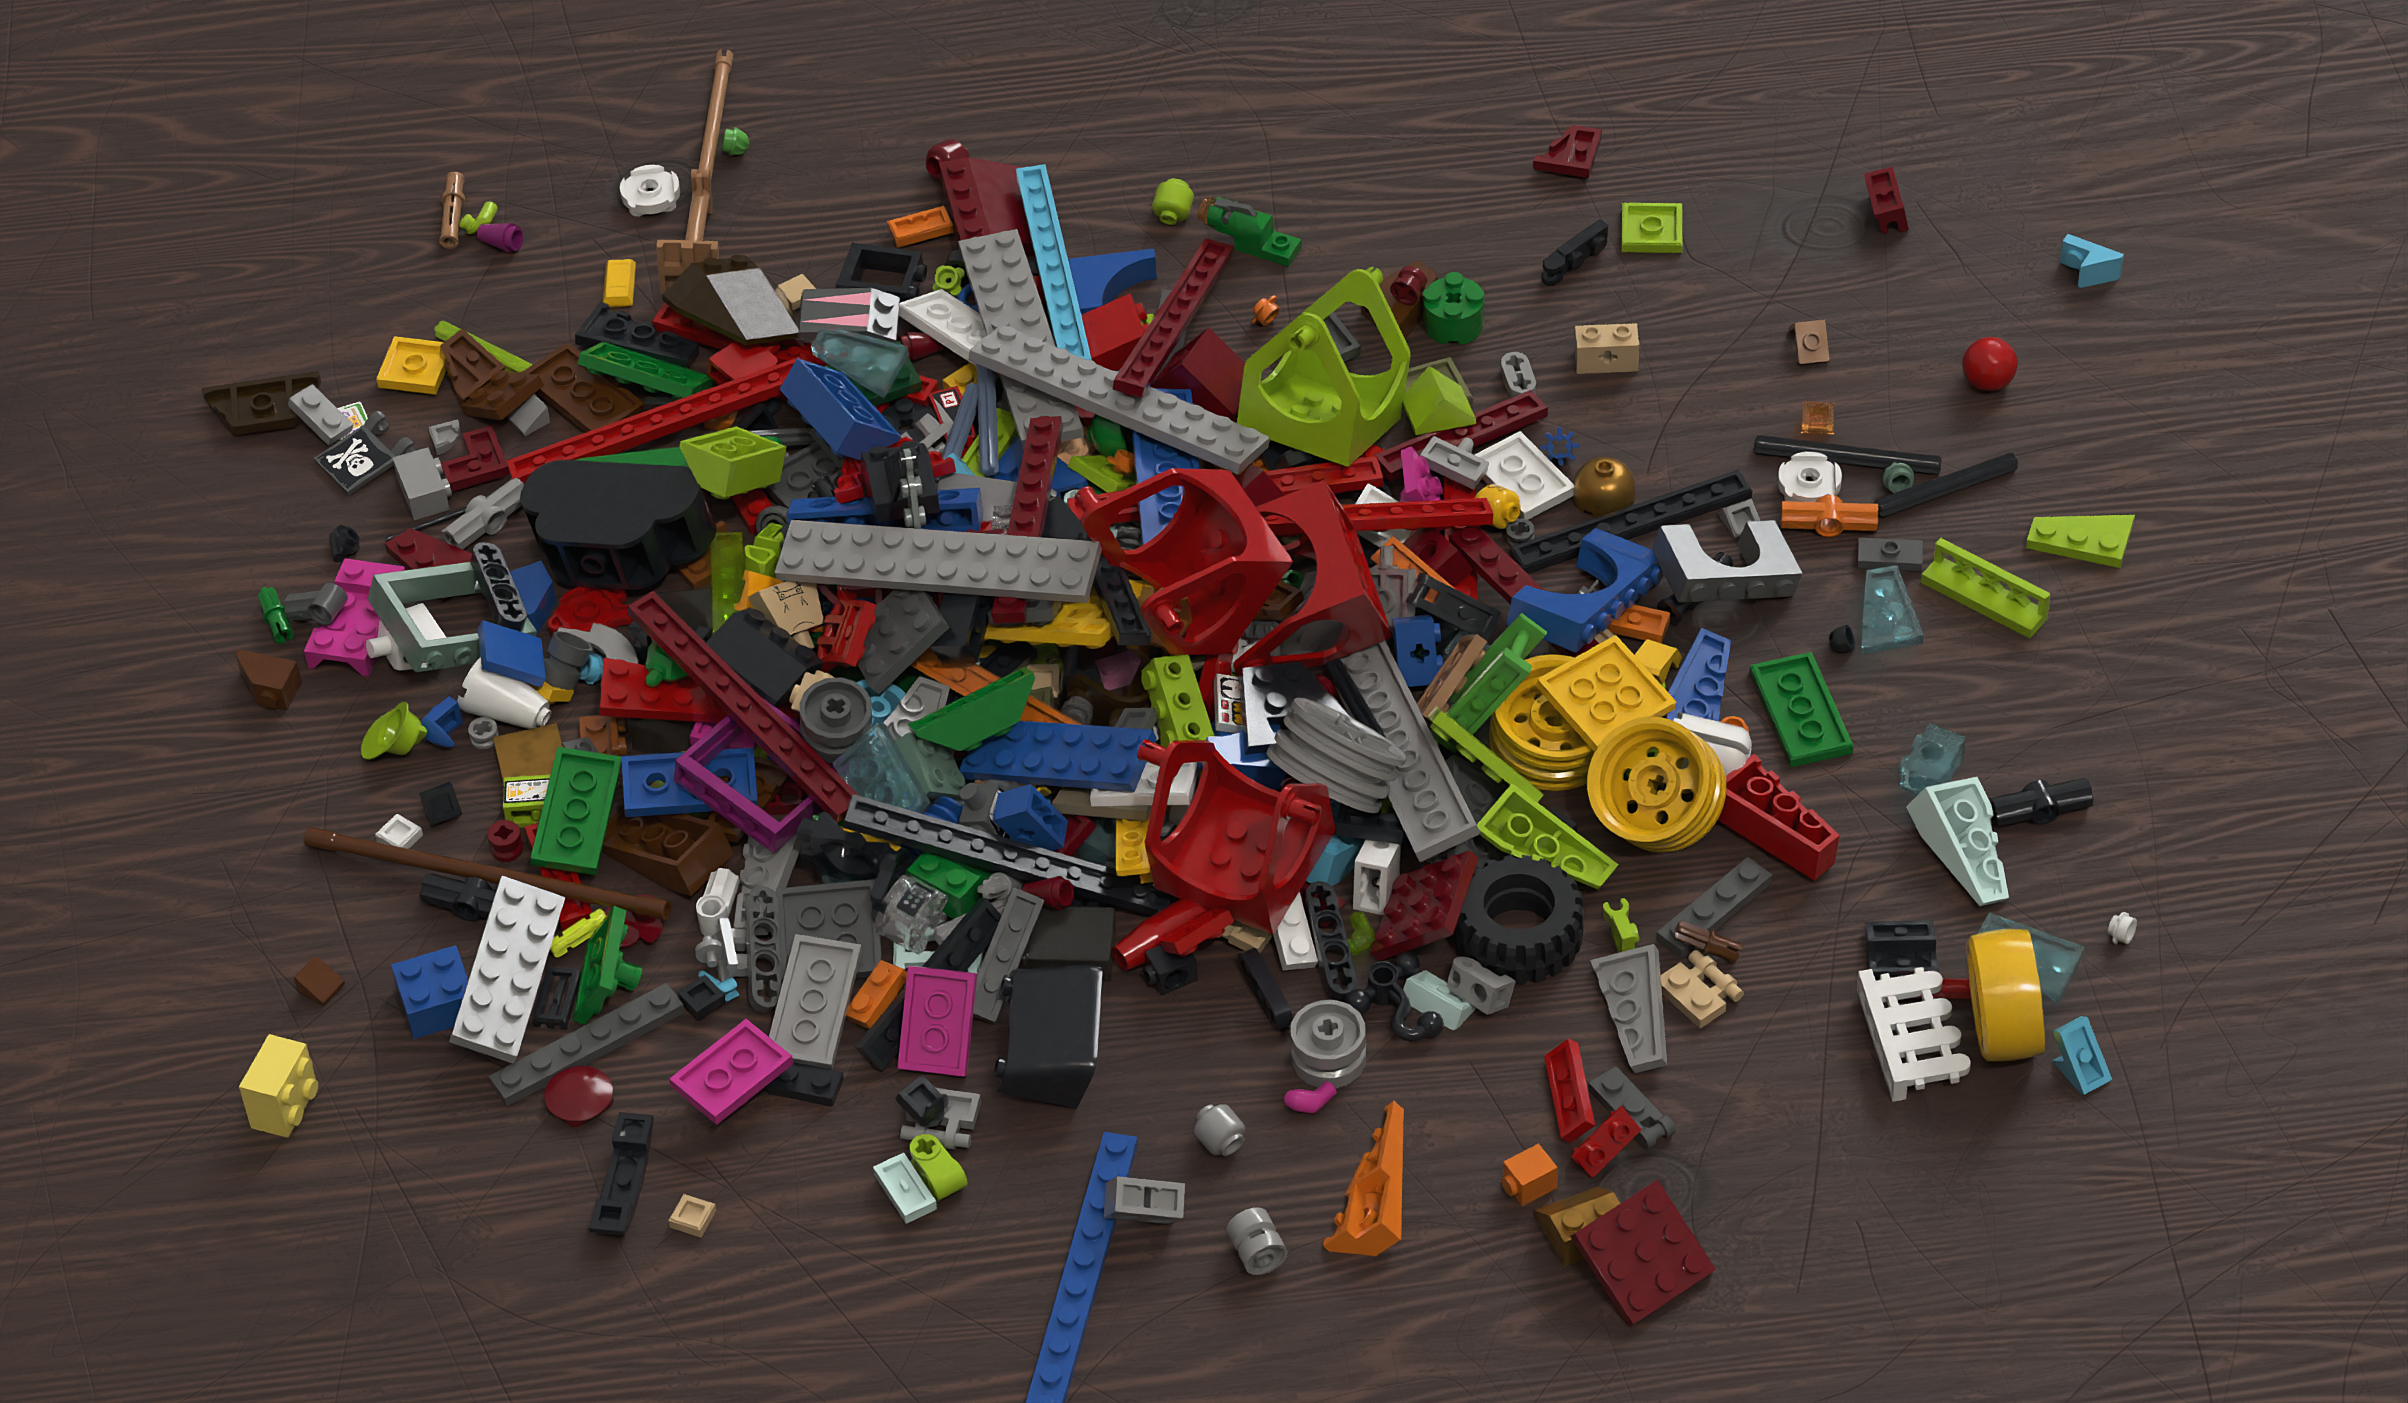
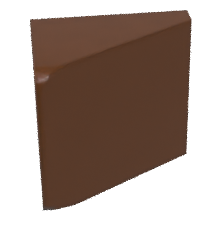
M316 956L312 957L294 977L298 993L322 1006L345 984V981Z

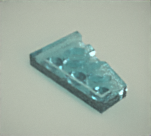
M823 325L811 345L814 356L885 398L909 356L908 346Z
M1898 566L1866 570L1861 654L1923 644L1924 633Z
M1989 912L1978 933L2000 929H2027L2033 944L2041 992L2059 1004L2084 955L2085 947Z

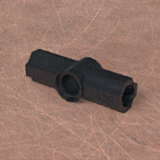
M2085 778L2050 785L2045 780H2036L2027 784L2020 792L1989 798L1993 810L1991 820L1994 826L1997 825V827L2030 819L2036 824H2047L2054 821L2060 813L2093 806L2094 800L2090 782Z
M431 873L430 875L426 874L422 882L420 898L422 902L452 909L461 919L476 921L479 916L488 918L496 890L492 889L486 881L478 877H468L465 881H460Z

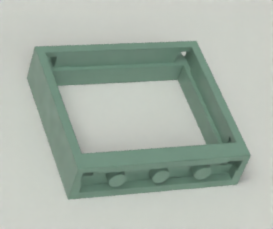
M471 562L373 575L368 601L415 672L475 664L481 657L478 633L426 640L402 604L474 593L483 594ZM489 576L490 578L500 580L498 577ZM496 596L503 600H509L508 598L502 596ZM527 617L524 629L521 632L536 636L537 631Z

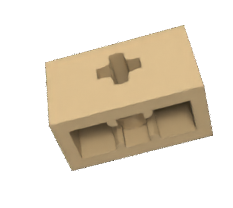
M1637 323L1575 326L1577 374L1638 371L1639 340Z

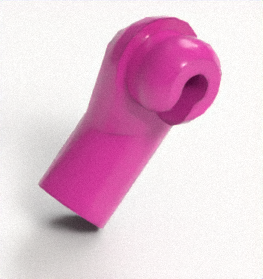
M1324 1081L1315 1091L1304 1089L1289 1090L1284 1096V1103L1294 1111L1312 1114L1318 1112L1336 1095L1337 1091L1330 1082Z

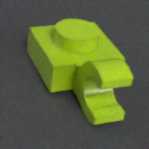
M1625 898L1620 899V910L1618 911L1612 910L1608 902L1603 904V917L1610 924L1611 936L1618 953L1635 949V943L1639 942L1637 927L1635 923H1630L1628 920L1629 903Z

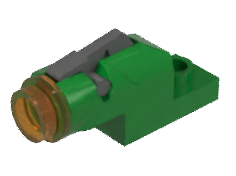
M1219 196L1205 197L1200 203L1197 214L1198 220L1203 221L1205 226L1212 227L1218 232L1233 236L1235 250L1289 267L1302 248V239L1274 231L1273 215L1254 210L1250 205L1241 204L1237 201L1233 202Z

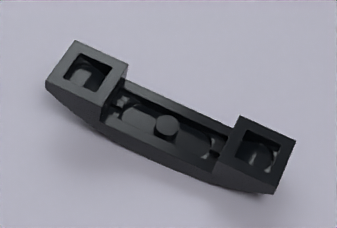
M619 1112L612 1138L614 1149L601 1199H596L589 1226L590 1232L625 1235L638 1204L645 1177L653 1131V1115Z

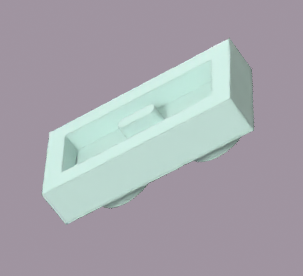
M901 1153L873 1167L874 1176L906 1224L937 1210L936 1200L905 1153Z

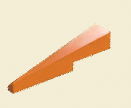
M1395 1101L1386 1105L1384 1111L1387 1117L1382 1129H1375L1372 1135L1376 1141L1374 1148L1370 1153H1364L1345 1194L1349 1199L1344 1214L1339 1212L1334 1218V1223L1338 1226L1334 1235L1325 1238L1323 1242V1247L1329 1252L1377 1256L1401 1240L1404 1109Z

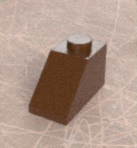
M238 649L235 655L240 674L256 703L267 708L287 711L302 684L297 661Z

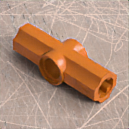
M1824 495L1819 497L1816 502L1782 501L1781 528L1816 529V532L1823 537H1835L1842 533L1843 530L1877 531L1878 504L1843 503L1835 495Z

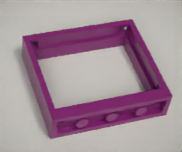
M763 699L800 736V723ZM727 715L675 760L674 781L772 853H775L796 834L797 828L804 817L813 819V815L819 814L823 809L808 796L784 819L778 822L707 770L704 766L744 732ZM851 761L842 763L826 762L848 784L852 781L854 764Z

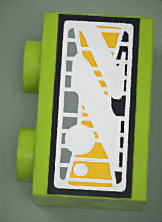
M551 774L504 777L503 810L505 819L516 823L519 828L538 823Z

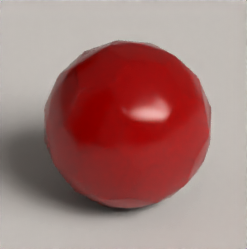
M1991 336L1980 338L1973 342L1965 351L1962 360L1963 374L1968 382L1978 390L1988 392L2001 390L2016 375L2018 368L2017 354L2012 346L2001 338Z

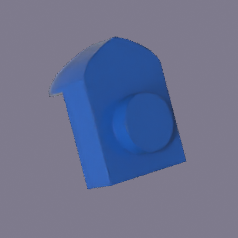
M448 696L424 716L421 725L427 729V735L424 738L429 742L444 748L455 746V743L448 735L463 723L458 702Z

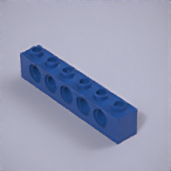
M980 488L937 490L940 512L926 514V525L921 526L922 529L956 532L970 529L980 531L983 521ZM866 496L842 504L836 501V497L792 499L787 512L788 523L791 520L906 528L904 518L877 523Z

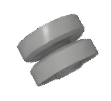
M1320 1000L1307 1004L1296 1013L1291 1022L1292 1066L1297 1076L1307 1084L1319 1087L1324 1081H1328L1335 1088L1350 1084L1361 1075L1366 1066V1029L1360 1012L1344 1002Z

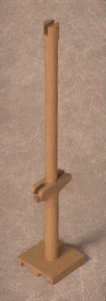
M721 49L716 53L715 74L699 168L691 170L692 201L685 240L657 241L660 294H664L692 263L704 262L707 258L719 259L718 241H703L707 214H712L711 179L728 77L733 62V53L728 49L726 56H722Z

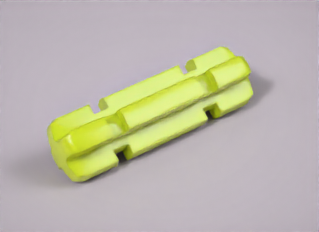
M601 908L590 913L589 919L586 920L584 917L562 932L563 936L560 938L558 935L553 937L550 951L556 958L567 953V948L570 946L573 949L591 937L607 916Z

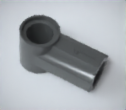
M325 583L320 591L289 594L284 600V613L290 621L314 620L322 625H329L347 602L348 596L340 586L334 583Z

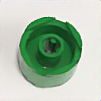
M1450 272L1444 278L1432 282L1423 292V322L1426 334L1434 341L1448 345V341H1458V345L1475 340L1482 333L1484 324V291L1474 281L1464 278L1458 272Z

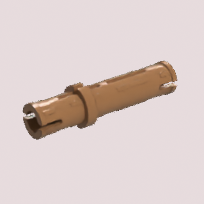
M450 172L446 175L445 191L441 196L443 215L439 243L447 249H453L458 246L461 208L465 203V196L463 194L464 176L459 172Z

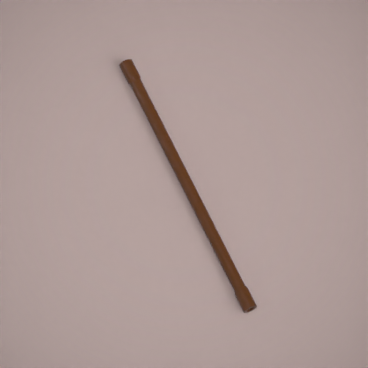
M308 827L304 834V844L318 849L341 851L466 878L478 877L486 882L495 884L499 883L501 876H505L558 894L567 899L610 908L616 906L640 916L664 921L669 918L671 913V902L663 899L625 894L340 835L334 831L315 827Z

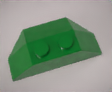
M1024 666L907 725L910 731L919 738L958 751L976 749L982 745V740L992 735H1004L1012 729V725L1020 721L1035 681L1034 673Z

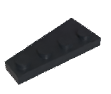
M601 301L575 334L576 345L591 348L601 342H606L685 368H689L699 355L698 343L668 330L659 332L655 330L654 324L647 321L642 323L636 322L631 319V314L622 310L615 313L609 310L608 304Z

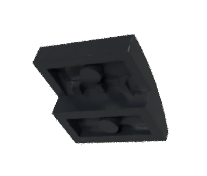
M1933 920L1865 922L1868 969H1872L1875 981L1880 980V975L1889 973L1890 978L1914 974V968L1923 967L1924 972L1936 971L1939 973Z

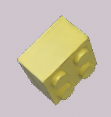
M271 1034L267 1036L239 1086L251 1128L288 1138L293 1128L300 1124L308 1101L315 1097L318 1090V1081L315 1078L312 1067L313 1062L310 1059L305 1043Z

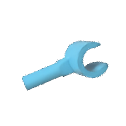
M703 970L699 972V978L706 975L722 991L726 1002L740 996L735 989L737 983L732 977L720 982Z

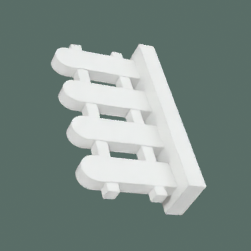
M1923 967L1914 968V974L1890 978L1889 973L1882 974L1878 981H1875L1872 969L1858 971L1857 993L1892 1102L1906 1099L1907 1086L1914 1085L1916 1090L1925 1089V1083L1949 1079L1951 1084L1958 1083L1960 1077L1967 1075L1970 1071L1971 1062L1969 1057L1961 1053L1952 1054L1950 1050L1959 1046L1961 1042L1960 1030L1955 1026L1943 1027L1941 1021L1950 1018L1952 1011L1951 1003L1944 998L1933 999L1932 994L1941 990L1943 978L1936 971L1924 972ZM1922 996L1923 999L1921 1002L1899 1005L1898 1000ZM1887 1002L1889 1008H1884L1883 1003ZM1929 1023L1932 1026V1029L1912 1033L1907 1031V1027ZM1892 1030H1896L1898 1035L1893 1036ZM1940 1051L1942 1056L1917 1061L1916 1055ZM1905 1057L1907 1063H1902L1901 1058Z

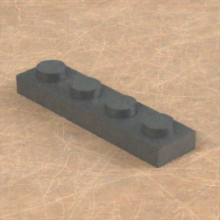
M1747 857L1657 931L1656 941L1682 959L1695 947L1674 938L1675 928L1680 921H1685L1707 931L1710 929L1716 931L1770 886L1773 874Z
M1013 887L977 974L973 1017L994 1025L1004 1002V996L1000 995L1002 978L1004 975L1009 976L1012 970L1017 969L1044 903L1043 899Z

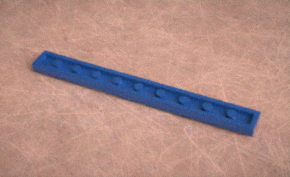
M1103 1132L1026 1403H1066L1117 1219L1104 1218L1105 1186L1108 1181L1117 1176L1129 1178L1138 1148V1137Z

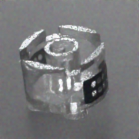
M908 874V876L903 875L892 886L884 899L888 906L885 914L880 911L878 912L874 926L875 932L919 955L928 943V934L935 927L944 924L947 914L942 912L947 903L948 896L911 874Z

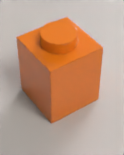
M1538 1143L1503 1161L1501 1183L1505 1192L1510 1197L1514 1196L1521 1206H1524L1558 1188V1167Z

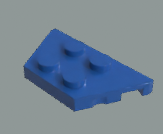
M1019 436L998 460V473L989 476L990 478L1018 482L1024 453ZM1057 457L1052 482V489L1057 492L1056 497L1059 496L1061 498L1060 492L1077 487L1080 490L1088 486L1087 480L1069 468L1064 461Z

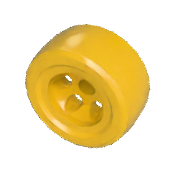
M2000 929L1971 935L1967 941V966L1974 1023L1982 1057L1987 1061H2015L2044 1054L2045 1032L2042 994L2029 931L2027 929Z

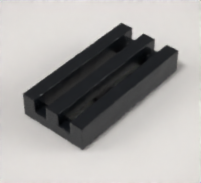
M547 967L532 1019L534 1027H541V1024H546L547 1028L554 1029L555 1025H560V1029L567 1030L578 993L581 977L580 969ZM555 976H560L549 1015L545 1014ZM568 977H571L560 1016H558Z

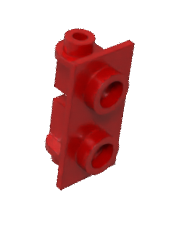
M1622 1106L1615 1112L1611 1111L1609 1113L1611 1116L1578 1148L1575 1147L1573 1149L1574 1153L1570 1156L1572 1161L1579 1167L1582 1166L1592 1179L1642 1130Z

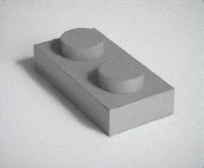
M313 384L289 398L288 406L326 444L331 445L352 431L353 423Z

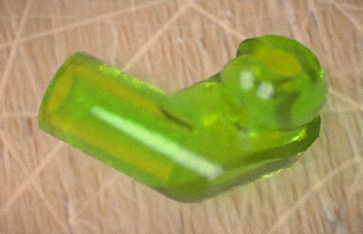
M1357 911L1349 918L1355 931L1351 934V938L1347 940L1350 952L1355 956L1361 951H1366L1375 940V932L1363 911Z

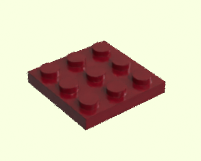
M1469 850L1458 855H1452L1442 861L1427 864L1412 872L1399 875L1393 882V889L1389 901L1384 908V915L1379 929L1375 933V940L1370 954L1378 961L1398 955L1403 951H1409L1453 935L1478 857Z
M1658 1179L1570 1236L1628 1327L1634 1325L1716 1270Z

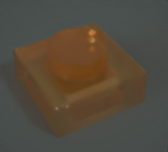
M1803 401L1802 432L1833 434L1834 403Z

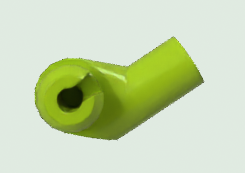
M486 202L475 219L470 214H466L459 222L460 228L464 229L466 234L474 235L481 224H491L498 211L497 205L493 202Z

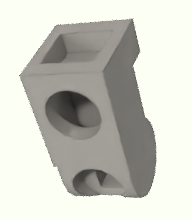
M1456 957L1453 960L1447 987L1453 993L1489 1015L1509 1007L1516 981L1507 975H1496L1485 967L1483 968L1474 959Z

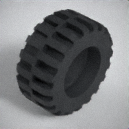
M1513 855L1503 856L1501 861L1490 860L1484 863L1483 869L1477 867L1474 870L1455 926L1457 948L1461 955L1476 960L1483 968L1485 967L1498 976L1507 975L1514 979L1516 985H1525L1526 981L1534 980V983L1544 981L1545 976L1550 975L1553 977L1562 972V965L1564 967L1569 966L1575 959V954L1580 951L1584 919L1582 893L1578 891V885L1570 876L1567 877V872L1559 866L1552 867L1551 862L1540 858L1537 861L1532 860V856L1522 855V858H1513ZM1526 910L1542 916L1546 921L1528 929H1510L1497 924L1492 919L1507 911Z

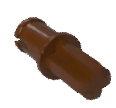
M1680 921L1674 931V938L1676 940L1701 949V953L1704 955L1708 952L1733 964L1740 955L1737 951L1742 949V943H1737L1717 935L1714 929L1707 931L1685 921Z

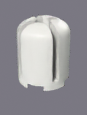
M1678 712V719L1674 718L1675 722L1692 731L1713 748L1723 765L1725 776L1745 765L1751 755V739L1749 732L1743 727ZM1684 758L1681 769L1688 767L1689 760L1687 758Z

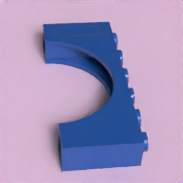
M1595 528L1581 541L1576 567L1598 578L1607 588L1586 594H1562L1526 585L1512 597L1507 625L1509 626L1520 613H1523L1547 631L1543 640L1577 652L1584 645L1590 644L1599 632H1604L1613 620H1618L1622 612L1627 608H1631L1641 596L1644 597L1651 587L1658 585L1664 573L1651 549Z

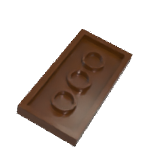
M568 342L522 371L526 374L539 375L544 386L535 393L585 433L644 412L643 402L609 374H593L587 371V367L578 365L580 351Z

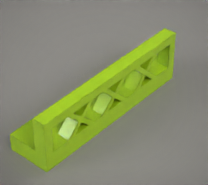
M1942 538L1935 543L1934 561L1922 573V584L2029 639L2045 623L2048 618L2049 592ZM1945 553L1952 556L1956 563L1946 559ZM1972 567L1980 570L1984 577L1977 575ZM1999 581L2007 584L2011 591L2003 588ZM2027 595L2039 600V606L2032 603Z

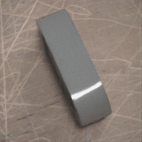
M1510 352L1504 355L1501 359V375L1509 398L1532 390L1536 395V380L1526 355L1519 352ZM1513 366H1516V368L1519 369V371L1515 372ZM1518 384H1522L1523 390H1521Z

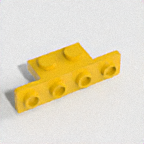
M1116 818L1117 876L1140 874L1141 883L1153 882L1145 849L1149 819L1141 821Z

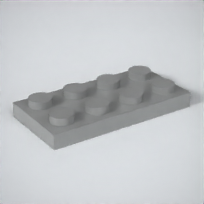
M795 934L769 1037L792 1055L793 1062L833 1070L862 954L861 944Z

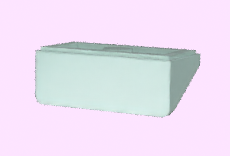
M1426 970L1407 978L1403 988L1413 1008L1422 1013L1426 1011L1437 1012L1443 1018L1444 1026L1451 1030H1456L1476 1009L1475 1006L1449 990L1447 982Z

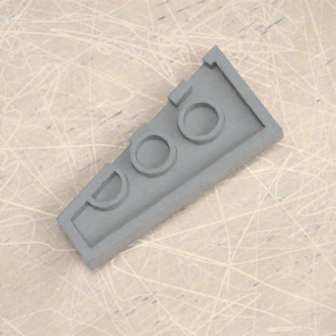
M797 833L775 853H772L748 835V844H744L743 856L746 859L745 868L740 872L742 892L737 896L733 928L746 929L745 902L752 889L758 886H766L776 893V888H786L804 842L798 840ZM758 897L756 902L760 904L759 917H763L767 904L763 902V898ZM765 927L754 929L755 935H768L769 930Z
M1651 944L1590 960L1599 979L1598 983L1608 1003L1611 1017L1617 1027L1618 1036L1629 1065L1634 1073L1667 1066L1659 951L1656 946Z

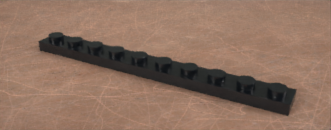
M852 794L843 825L845 829L992 871L1005 873L1006 875L1031 882L1062 876L1072 883L1074 894L1149 916H1153L1171 905L1173 895L1155 889L1154 882L1141 883L1140 876L1137 875L1117 876L1116 869L855 794Z

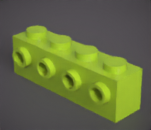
M1189 655L1153 658L1141 671V679L1144 689L1150 695L1151 708H1155L1157 713L1161 745L1167 748L1174 740H1206L1208 736L1215 737ZM1199 770L1195 787H1198L1201 770Z

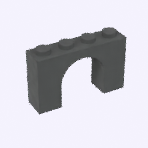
M1775 520L1746 522L1737 546L1748 565L1747 567H1730L1710 558L1702 550L1689 524L1661 525L1651 548L1678 602L1793 597L1803 574Z

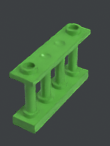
M1520 613L1485 651L1486 653L1476 667L1471 666L1464 676L1467 678V681L1457 694L1452 693L1449 697L1454 704L1447 710L1446 714L1473 735L1530 674L1532 666L1523 659L1546 636L1547 631L1523 613ZM1431 728L1430 732L1437 742L1454 754L1458 751L1455 748L1458 745L1456 740L1451 737L1447 742Z

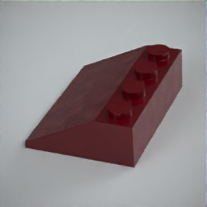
M971 157L939 162L941 187L953 224L958 248V241L1017 229L1026 257L1035 255L1016 175V169L1024 167Z

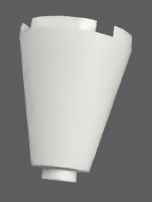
M481 657L470 669L463 682L462 687L467 689L464 698L458 696L457 700L459 708L464 712L488 717L526 729L545 726L552 712L549 710V702L528 683L483 670Z

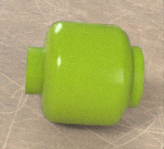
M1175 178L1168 179L1157 186L1152 210L1164 224L1174 225L1177 222H1183L1189 217L1194 194L1185 181Z

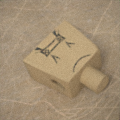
M786 581L760 590L748 597L752 607L765 615V619L776 627L785 629L790 634V637L800 645L807 646L810 649L815 648L808 630L823 624V615L816 583Z

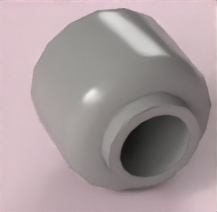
M1210 1104L1201 1109L1197 1114L1196 1118L1198 1121L1194 1127V1134L1212 1155L1223 1154V1156H1229L1243 1145L1246 1127L1228 1105L1219 1104L1213 1106Z

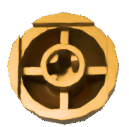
M1598 457L1589 460L1578 470L1574 478L1573 502L1581 512L1584 513L1585 509L1593 513V518L1626 508L1635 502L1634 476L1629 468L1618 459Z

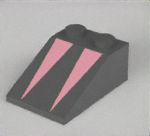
M873 288L804 289L801 295L799 331L797 336L854 355H860L895 343L900 297Z

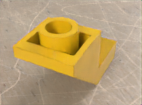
M1649 639L1643 643L1635 654L1636 658L1660 684H1664L1670 667L1678 669L1682 659L1677 648Z

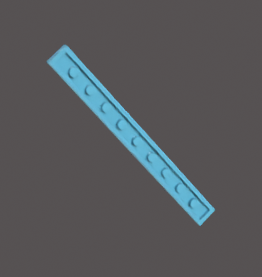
M1046 165L1016 169L1017 181L1055 345L1057 348L1066 349L1069 353L1078 357L1092 360Z

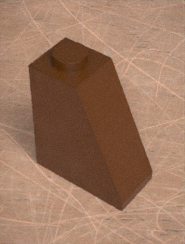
M1420 260L1408 265L1418 268L1426 275L1428 279L1426 288L1432 282L1438 280L1435 271L1425 266ZM1400 269L1385 277L1379 286L1406 340L1423 318V292H1420V297L1412 305H1405L1397 301L1390 292V286L1398 278ZM1361 306V313L1376 326L1369 310L1365 306Z

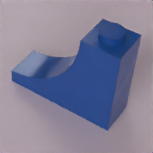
M1154 249L1068 259L1081 315L1111 302L1118 294L1134 284L1157 279Z
M1280 724L1270 725L1274 735H1276L1278 730H1281ZM1243 730L1227 736L1207 737L1206 740L1213 742L1217 751L1238 771L1265 787L1279 789L1286 772L1278 767L1268 757L1267 753L1245 755ZM1198 762L1197 769L1201 770V774L1203 765L1202 762Z

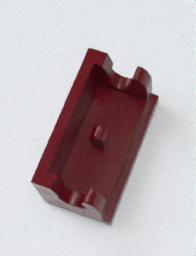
M1893 166L1865 173L1864 178L1875 219L1879 220L1881 231L1887 234V224L1892 221L1897 222L1901 232L1908 231L1909 227Z

